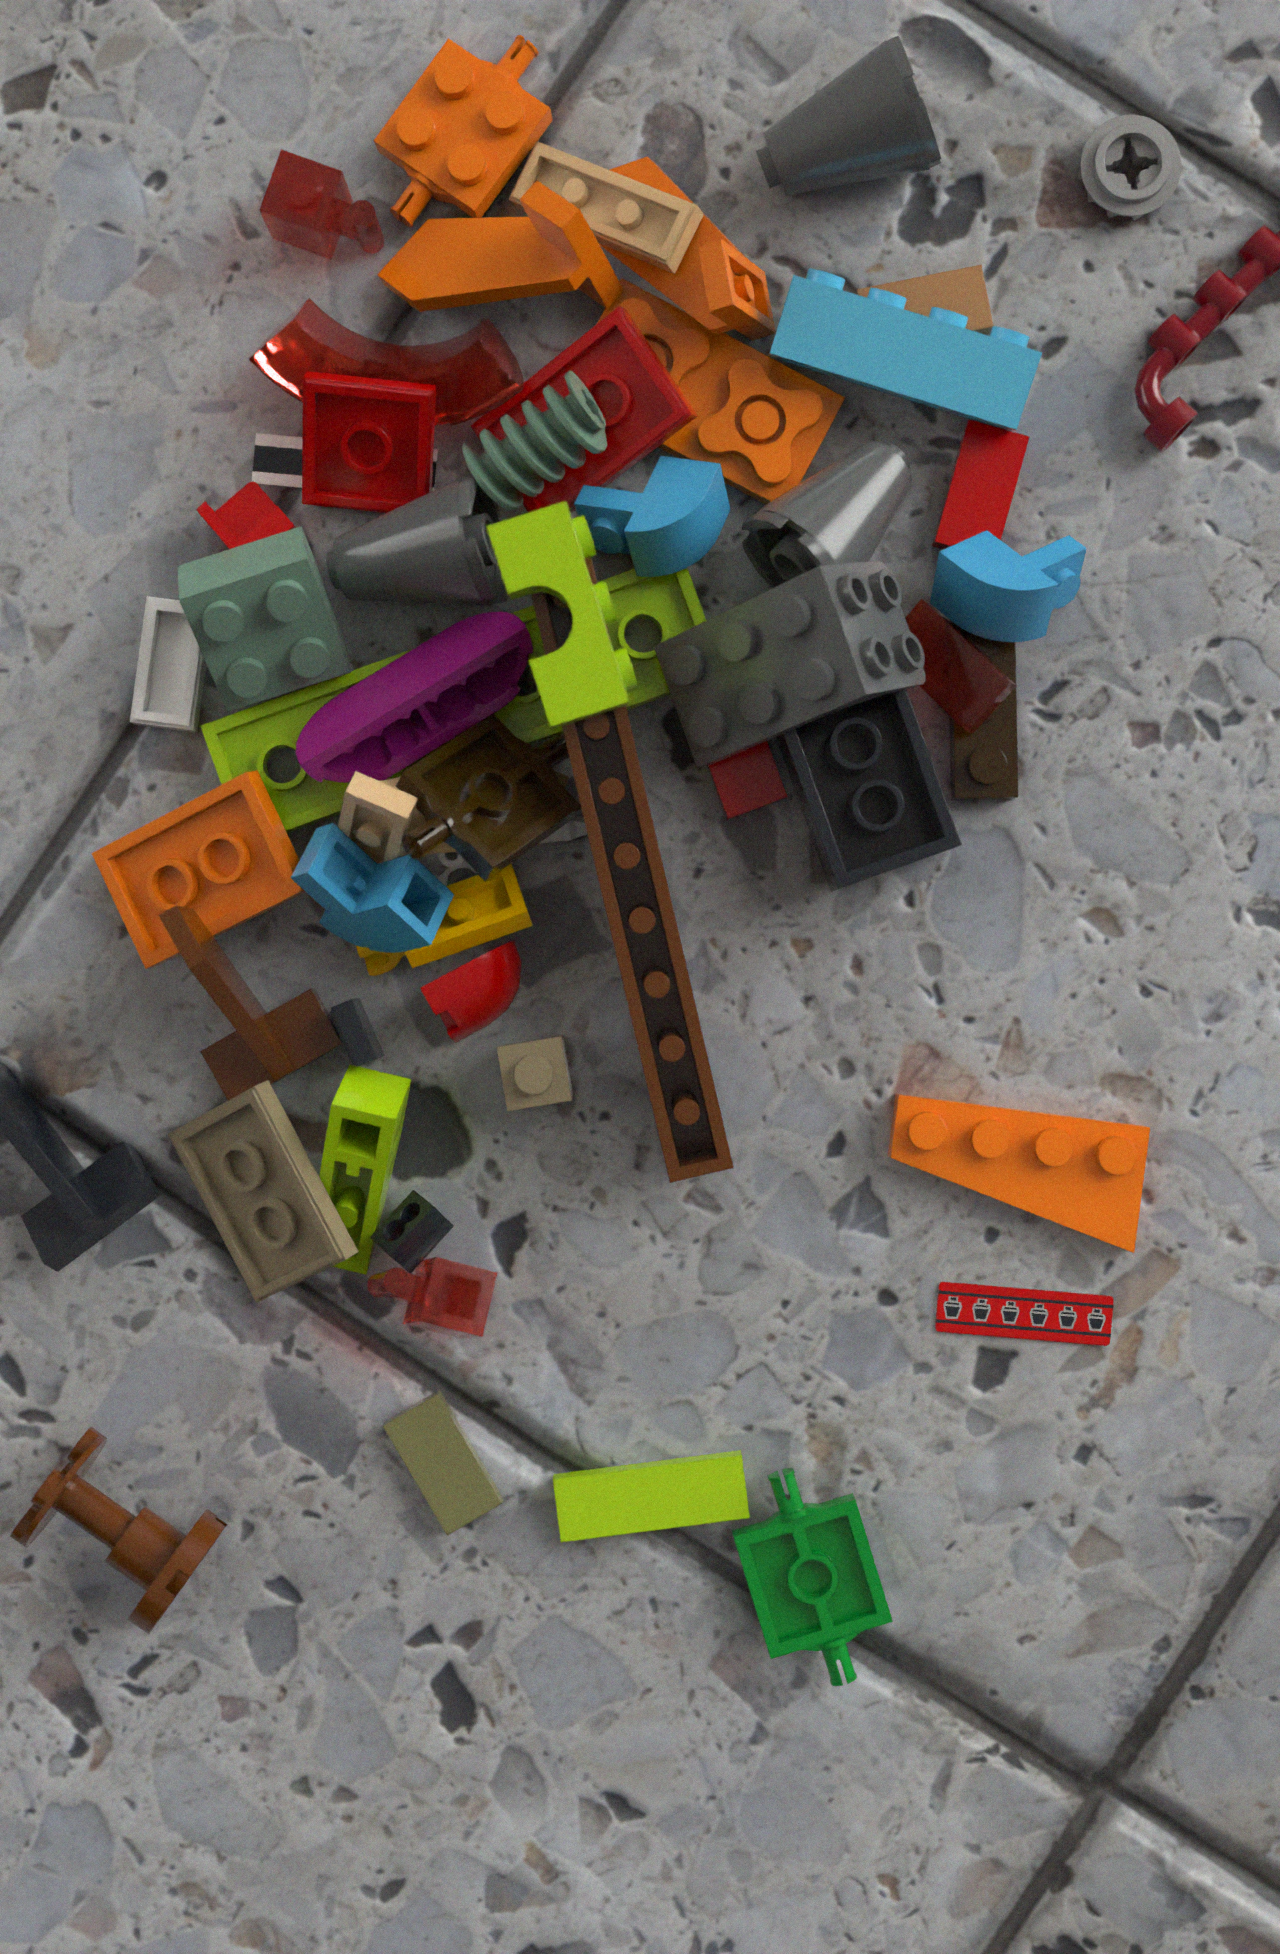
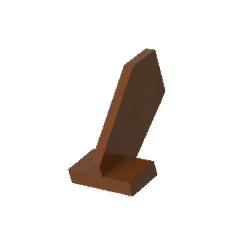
M174 906L159 915L189 970L236 1029L235 1032L200 1051L228 1101L264 1081L269 1080L272 1085L343 1045L336 1026L315 988L305 991L267 1013L193 908Z

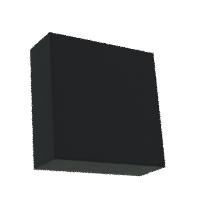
M360 998L350 999L331 1007L332 1011L329 1013L352 1065L359 1067L385 1056Z

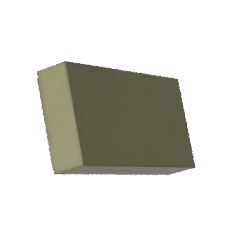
M440 1390L385 1421L383 1428L447 1536L502 1504L503 1497Z

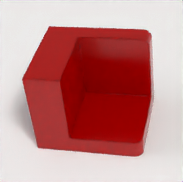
M254 481L247 483L216 511L206 501L196 509L229 549L296 528L283 511L273 503Z

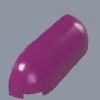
M487 612L461 620L433 636L323 705L309 719L298 737L296 757L300 766L316 781L322 782L325 779L333 782L350 783L356 771L375 780L382 781L497 712L519 693L520 687L517 683L524 673L529 653H533L532 640L527 627L514 614Z

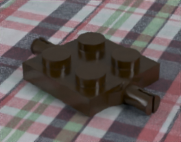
M492 714L403 771L396 784V788L418 798L415 808L426 820L425 823L402 836V846L406 853L413 849L410 857L420 860L425 854L443 842L447 843L461 855L484 881H487L570 822L581 805L559 783L553 770L554 766L569 758L566 742L563 743L565 739L564 733L558 732L543 744L534 748L515 737Z

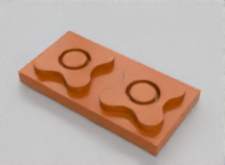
M621 278L620 283L625 291L608 309H604L597 323L617 307L625 308L697 415L695 419L658 447L677 458L720 463L726 484L765 505L800 484L840 411L845 397L724 332L715 334L690 314Z

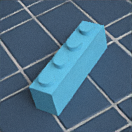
M809 268L806 279L793 275L769 353L770 358L1009 431L1017 430L1042 352L1027 348L1029 336L998 326L992 327L990 336L966 329L968 317L938 307H931L929 317L904 309L907 298L882 289L870 288L867 298L843 290L844 278L821 270Z

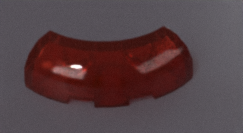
M310 298L283 321L249 358L269 380L302 403L303 376L307 371L436 385L435 426L450 423V426L480 417L503 405L524 388L523 374L517 359L489 318L468 332L446 341L415 346L396 345L370 339L349 330L322 311Z

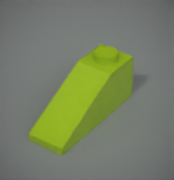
M349 1064L331 1103L319 1177L358 1250L353 1256L332 1267L364 1275L368 1273L375 1242L370 1237L380 1225L402 1133L412 1079Z

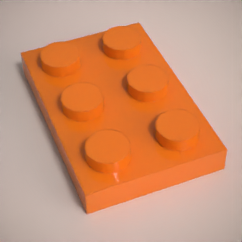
M258 770L245 772L91 853L145 969L159 966L181 955L159 917L160 914L174 906L193 908L215 938L305 893L291 879L300 860Z

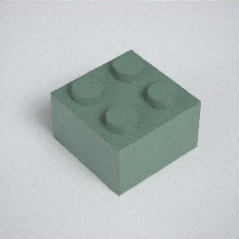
M302 526L178 566L179 602L227 712L351 672L345 637Z

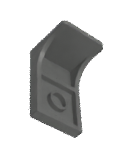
M881 561L820 565L653 646L697 768L717 763L849 706L889 693L912 689L925 683L926 677L923 669L925 656L923 648L917 637L910 632L901 608L902 591L899 582Z

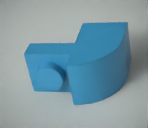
M660 456L643 493L583 485L574 503L578 517L585 516L595 550L610 554L631 555L636 575L640 577L672 574L699 561L715 544L731 510L720 463Z
M986 530L939 551L930 604L962 629L982 638L1002 642H1024L1046 636L1052 610L1062 608L1074 600L1081 584L1080 574L1087 548L1068 535L1027 555L1021 556Z
M334 823L316 828L291 876L295 883L326 909L319 922L324 928L354 945L387 953L404 952L431 945L454 896L419 860L411 858L410 855L377 864Z

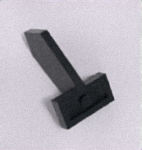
M0 1062V1130L52 1193L23 1214L21 1218L43 1264L59 1272L157 1199L160 1194L137 1150L125 1141L120 1142L84 1169L11 1070Z

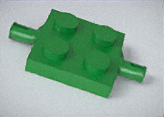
M782 1469L788 1494L784 1493L779 1473L775 1471L768 1475V1480L771 1483L779 1511L775 1512L767 1520L732 1530L770 1659L800 1650H822L831 1685H843L836 1663L837 1660H840L847 1684L857 1678V1674L854 1671L846 1643L850 1642L862 1631L893 1622L856 1499L852 1493L819 1504L803 1503L794 1475V1469Z

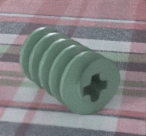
M571 370L564 375L569 395L563 397L548 385L543 388V394L548 407L547 410L542 412L532 402L526 400L521 406L527 422L521 427L515 420L505 414L501 417L500 422L506 438L500 441L489 430L484 429L479 434L484 453L479 455L465 443L462 446L464 458L477 484L493 501L508 511H514L521 507L523 493L529 497L539 495L544 488L543 478L549 482L560 481L565 474L564 464L571 468H579L584 465L586 460L585 449L593 454H600L607 447L606 422L602 412L586 386Z

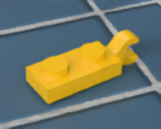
M510 863L487 881L476 875L446 886L454 896L431 945L397 953L379 952L356 945L358 955L365 960L369 975L376 976L389 972L398 965L404 955H406L411 967L415 968L533 926L512 864Z

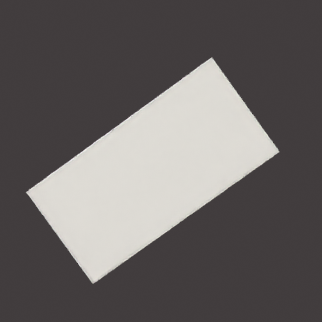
M146 597L130 722L140 726L197 733L207 664L179 600Z

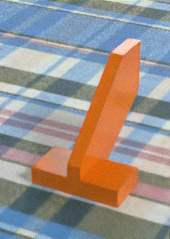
M649 157L610 169V171L693 203ZM705 214L675 274L599 243L606 251L715 334L735 329L754 341L776 333L765 272L747 259Z
M538 180L519 199L529 217L428 219L377 274L387 288L419 312L575 291L577 288L608 309L625 291L581 210Z

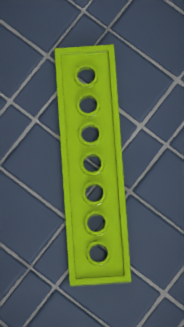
M688 568L656 577H640L636 575L635 569L597 582L605 581L617 621L607 624L613 651L626 647L638 685L626 690L629 699V705L626 706L627 710L671 695L655 649L644 653L637 652L628 646L624 634L628 625L633 621L648 619L656 623L660 628L662 634L660 643L706 621ZM534 605L511 613L523 621L531 636L533 653H529L527 662L545 656ZM411 650L200 725L221 785L245 772L258 770L287 834L340 815L345 791L349 783L333 782L325 779L322 782L316 781L302 767L294 780L287 783H277L272 780L268 773V760L278 749L292 748L296 750V743L303 727L323 705ZM538 689L528 696L516 695L506 706L493 713L515 737L530 745L550 739L558 732L564 733L562 726L551 729ZM445 744L431 751L427 755L423 756L422 758L418 759L414 763L410 764L409 766L405 767L404 769L400 770L399 772H397L396 774L392 775L387 779L400 777L403 771L413 766L414 764H416L423 758L427 757L437 749L441 748Z

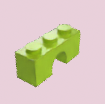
M564 501L486 526L510 599L514 600L533 593L551 594L567 605L573 617L571 634L561 648L551 654L529 660L551 729L629 705L626 690L638 685L626 647L613 651L605 624L617 621L605 581L592 585L584 559L596 555V551L585 516L571 518L567 503Z

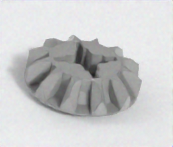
M1140 115L1117 116L1098 126L1087 139L1081 151L1078 179H1082L1087 190L1088 202H1096L1104 208L1109 218L1122 215L1131 216L1136 221L1154 210L1159 211L1176 190L1182 170L1180 151L1170 132L1155 120ZM1124 149L1126 150V155L1130 156L1132 165H1142L1143 168H1148L1138 174L1134 181L1133 190H1131V184H1127L1125 174H1114V171L1108 172L1119 165Z

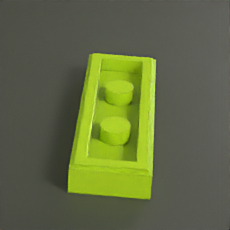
M741 1450L553 1474L561 1542L750 1518Z

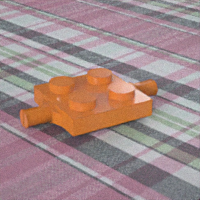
M517 35L498 64H493L492 62L478 59L448 38L373 140L378 152L401 167L411 181L396 203L390 208L392 215L401 223L403 221L405 226L410 228L413 226V223L431 198L454 204L473 218H482L534 147L536 141L539 140L553 121L550 107L526 92L518 83L519 78L527 67L538 56V50L528 39L525 42L523 36Z

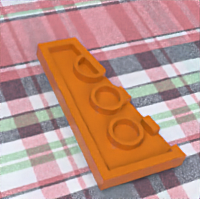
M895 1094L888 1156L890 1158L1132 1253L1135 1251L1150 1127Z

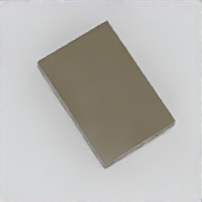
M269 1080L248 1089L168 1134L256 1303L324 1271L358 1252Z

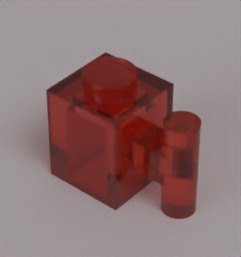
M281 149L259 209L273 239L331 260L340 235L358 241L361 248L367 253H377L384 246V236L374 206L366 200H358L352 204L353 200L343 171Z
M433 1257L423 1260L416 1268L415 1275L407 1273L402 1268H392L374 1273L369 1278L367 1287L370 1294L374 1297H387L407 1302L403 1321L405 1325L461 1339L483 1337L497 1272Z

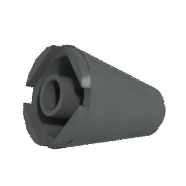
M899 36L882 42L763 133L767 146L757 150L756 153L769 188L782 184L786 196L930 170L931 167L941 163L934 131L923 98L920 97L912 77L914 72Z
M874 440L866 441L754 512L743 523L741 530H749V535L742 541V544L755 570L773 589L820 565L869 562L911 487L912 477L909 471L910 463L902 450L892 443H881Z
M473 475L461 477L337 536L334 541L333 550L328 551L326 556L330 581L334 588L342 589L351 600L493 606L494 604L507 602L509 595L486 527L503 521L498 504L483 491Z

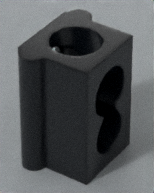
M412 1190L370 1238L411 1274L454 1225L435 1206L415 1190Z

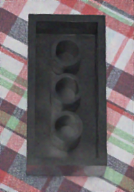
M907 690L889 693L849 706L776 737L831 892L962 845Z

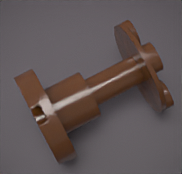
M90 1427L67 1457L71 1462L62 1471L55 1468L31 1499L33 1505L16 1525L10 1537L27 1548L44 1530L57 1512L65 1516L112 1550L105 1563L146 1591L127 1620L147 1634H150L227 1524L206 1509L189 1533L185 1535L146 1506L135 1516L83 1479L107 1442V1438Z

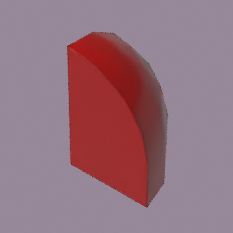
M515 940L505 943L420 987L435 1016L440 1015L447 1028L449 1037L455 1043L487 1027L510 1007L520 987L522 967Z

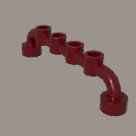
M1266 225L1262 226L1238 252L1237 256L1245 264L1231 278L1220 269L1217 270L1205 281L1192 298L1200 308L1185 323L1175 313L1172 314L1149 338L1147 344L1155 352L1147 359L1138 372L1134 392L1138 409L1147 422L1150 423L1143 436L1160 453L1169 448L1198 416V413L1180 396L1168 404L1161 395L1160 387L1162 381L1173 369L1178 368L1186 361L1218 325H1222L1263 281H1267L1280 269V230L1274 234Z

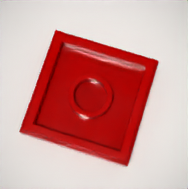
M307 371L303 376L302 504L388 513L432 492L436 385Z

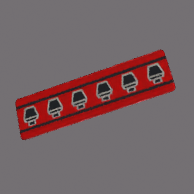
M940 1282L938 1286L935 1329L938 1332L1107 1346L1110 1344L1114 1299L1108 1295Z

